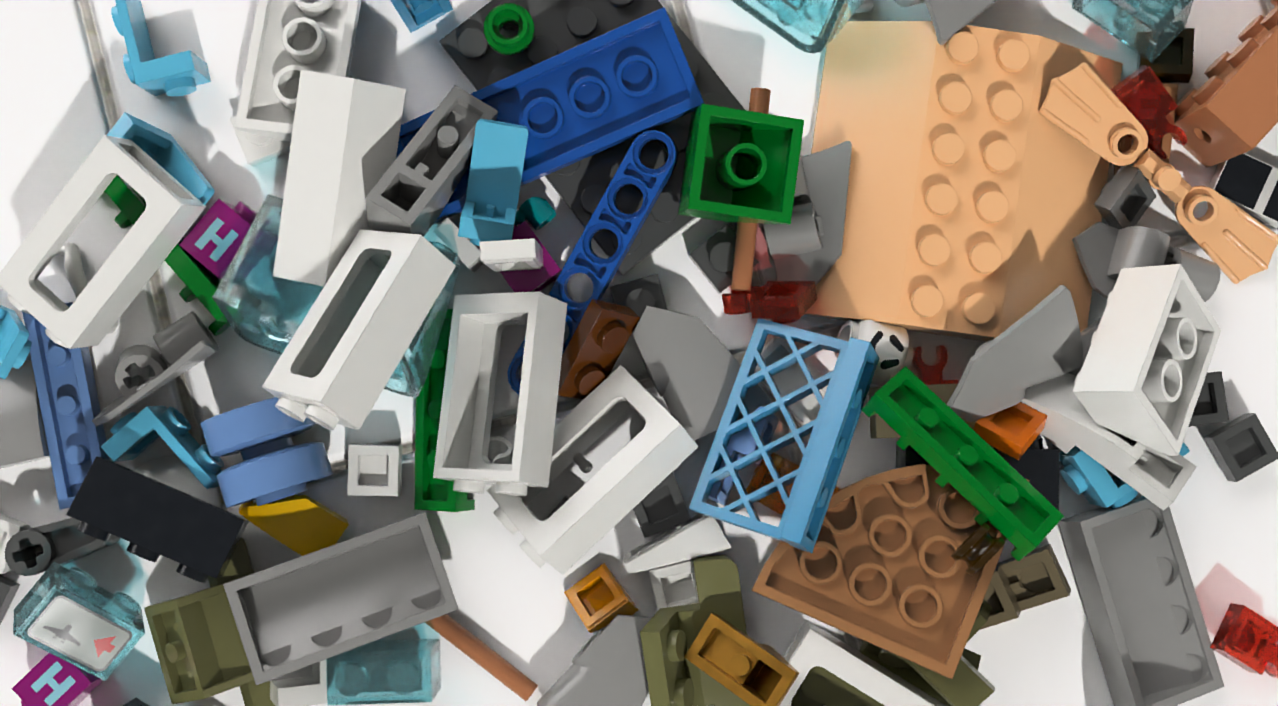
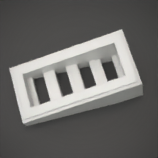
M698 513L691 517L692 520L669 529L625 554L623 565L628 574L723 552L732 547L716 519Z

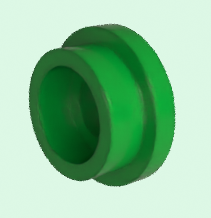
M514 3L500 4L494 7L485 18V38L491 48L498 53L504 55L521 53L528 48L534 38L535 27L533 19L529 12L520 5ZM505 24H516L519 27L517 35L512 38L503 37L501 29Z

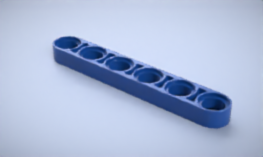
M657 130L645 131L639 134L632 142L548 296L567 303L566 323L569 327V336L563 344L562 355L591 300L602 299L676 167L679 158L678 148L674 140L664 132ZM650 140H661L668 148L669 156L667 162L658 169L647 168L641 160L640 153L642 147ZM629 184L636 185L643 194V204L633 214L623 213L616 204L617 192L621 187ZM601 229L611 230L618 239L617 251L613 256L605 259L598 257L591 246L594 234ZM576 273L586 274L593 282L594 290L592 296L585 302L573 300L567 292L568 281ZM525 337L507 371L508 382L518 395L521 383L519 370L523 364Z

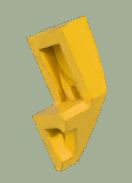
M295 494L261 506H257V503L250 501L241 504L238 509L239 514L301 556L336 544L349 526L346 518L305 494L299 496Z

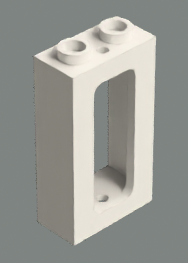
M104 135L0 271V287L9 294L7 299L15 308L32 315L46 327V335L56 344L69 349L98 346L207 206L132 140ZM116 175H118L145 199V211L73 304L68 307L37 278Z
M360 229L262 385V388L279 399L275 407L293 419L304 422L307 417L329 430H334L337 424L360 430L456 265L422 235Z
M539 291L454 295L433 478L454 481L453 491L484 494L485 485H496L495 493L514 496H527L528 487H549L567 303ZM508 325H527L512 464L491 463L488 459L501 334Z
M622 365L614 370L555 426L549 484L574 461L573 456L576 453L582 454L631 407L646 422L645 427L548 519L540 521L527 506L545 487H528L527 496L495 493L496 485H492L486 490L499 506L493 512L496 518L513 535L519 530L525 538L519 545L520 548L539 568L547 562L560 574L564 575L699 447L682 425Z
M807 619L783 656L799 672V675L779 706H792V698L808 672L816 666L825 668L884 706H946Z

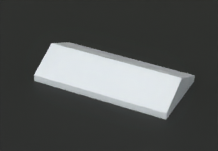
M258 0L235 122L237 130L291 143L300 71L307 70L349 77L362 0Z
M307 70L300 71L273 277L324 287L359 230H373L368 227L365 197L396 160L406 93L405 88Z

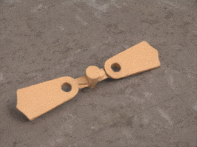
M1082 63L1071 71L1051 80L1046 99L1039 113L1108 162L1118 166L1135 163L1133 167L1141 170L1148 184L1163 192L1175 203V217L1178 223L1209 258L1220 267V270L1231 282L1238 284L1247 277L1268 269L1272 254L1278 245V234L1212 188L1207 186L1192 187L1171 164L1163 161L1152 150L1148 149L1146 151L1148 135L1145 128L1087 63ZM1131 134L1133 137L1132 147L1126 152H1120L1118 150V141L1122 136ZM1206 201L1208 205L1207 212L1202 217L1195 218L1193 215L1195 206L1200 202Z

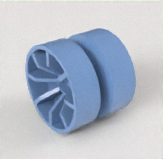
M277 397L236 408L201 422V429L210 456L223 457L239 453L242 455L243 462L226 468L216 475L226 508L256 500L257 506L307 491V483L332 475L333 471L323 442L294 445L291 438L310 430L316 423L307 417L304 422H301L284 414L275 407L279 400Z

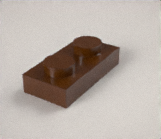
M591 300L562 355L558 396L583 400L610 375L640 319L631 308L601 300Z

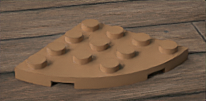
M918 464L891 469L866 477L833 494L813 553L792 547L790 544L780 541L764 564L751 591L944 677L953 679L1004 545L974 575L971 576L967 573V563L963 560L955 561L951 555L980 527L974 520L980 512L949 482L941 488L935 482L940 474L931 465ZM989 521L987 522L990 526L989 534L993 538L1002 537L1005 541L1007 540Z

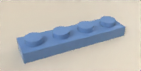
M69 302V303H65V304H66L68 307H70V306L73 304V302ZM22 312L25 327L29 332L27 340L32 342L30 356L59 509L70 508L96 456L110 460V457L101 448L106 442L104 425L96 426L92 422L101 410L89 347L69 349L56 344L46 335L45 326L32 315Z

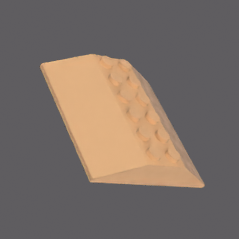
M830 21L811 154L845 141H850L852 144L842 255L807 296L791 289L788 313L842 321L871 319L877 322L902 326L910 331L987 342L994 340L1032 310L1057 287L1064 285L1071 292L1080 332L1088 327L1092 287L1080 263L1072 239L1093 224L1102 222V215L1094 203L1107 183L1110 162L1039 113V110L1046 99L1051 80L1071 71L1082 63H1087L1118 97L1123 63L1040 35L966 25L944 45H940L937 41L932 21Z

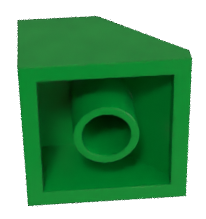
M702 103L691 114L678 215L725 222L791 224L804 120Z

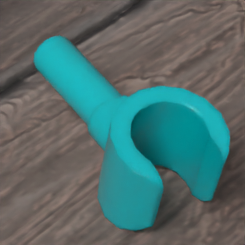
M531 197L517 210L515 225H520L527 219L537 231L556 217V212L546 199Z

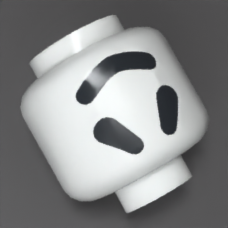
M871 319L848 320L843 324L838 333V339L849 341L850 337L868 341L872 344L880 359L871 384L884 386L905 366L908 369L911 366L914 352L913 348L909 347L908 333L902 326L877 322ZM834 352L835 357L838 358L839 353Z

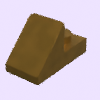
M714 613L710 614L684 658L750 706H779L799 675V672L774 648L756 642L724 618Z

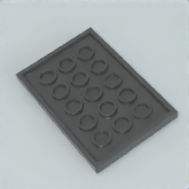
M491 0L439 42L477 91L661 9L663 6L658 0ZM514 3L520 5L529 12L533 19L535 27L534 38L528 48L521 53L515 55L498 53L491 48L485 38V18L494 7L500 4ZM668 13L704 103L745 110ZM514 23L505 24L501 29V35L506 38H512L517 35L519 27ZM693 112L652 129L664 132L674 140L678 148L679 158L675 169L618 269L622 276L697 218L678 215L690 118ZM637 136L544 176L584 228L587 226ZM650 140L642 147L640 153L643 164L650 169L662 167L667 162L669 156L668 148L661 140ZM625 185L617 192L616 204L619 210L625 214H633L641 208L643 194L636 185ZM601 229L594 234L593 239L608 258L613 256L618 248L616 234L609 229Z

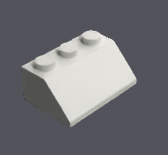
M1181 264L1122 268L1120 270L1115 286L1108 295L1107 306L1098 329L1092 335L1090 349L1081 371L1076 376L1073 393L1096 424L1168 456H1179L1222 331Z

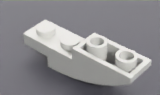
M1067 373L1026 389L1025 397L1021 402L1047 415L1044 429L1040 433L1041 436L1066 454L1074 446L1078 447L1163 511L1174 503L1197 466L1180 454L1179 456L1165 455L1096 424L1073 393L1075 375Z

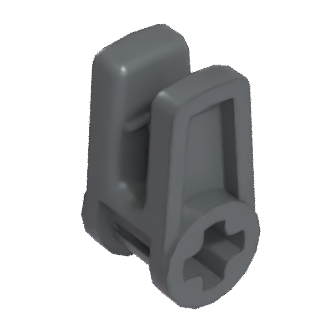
M69 518L23 530L13 535L7 542L4 551L5 561L16 574L23 576L37 575L45 571L57 569L119 542L120 537L111 534L107 542L96 539L77 530L81 522L80 520ZM41 545L43 553L37 556L34 548Z

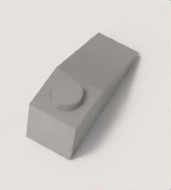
M454 85L365 197L368 227L374 231L419 234L424 237L440 216L471 163L477 121L479 119L495 121L498 117V111Z

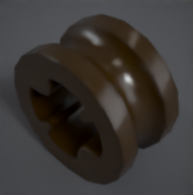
M986 522L978 527L951 555L955 561L963 560L967 563L968 568L966 572L971 576L979 571L1006 543L1002 537L993 538L989 534L990 526Z

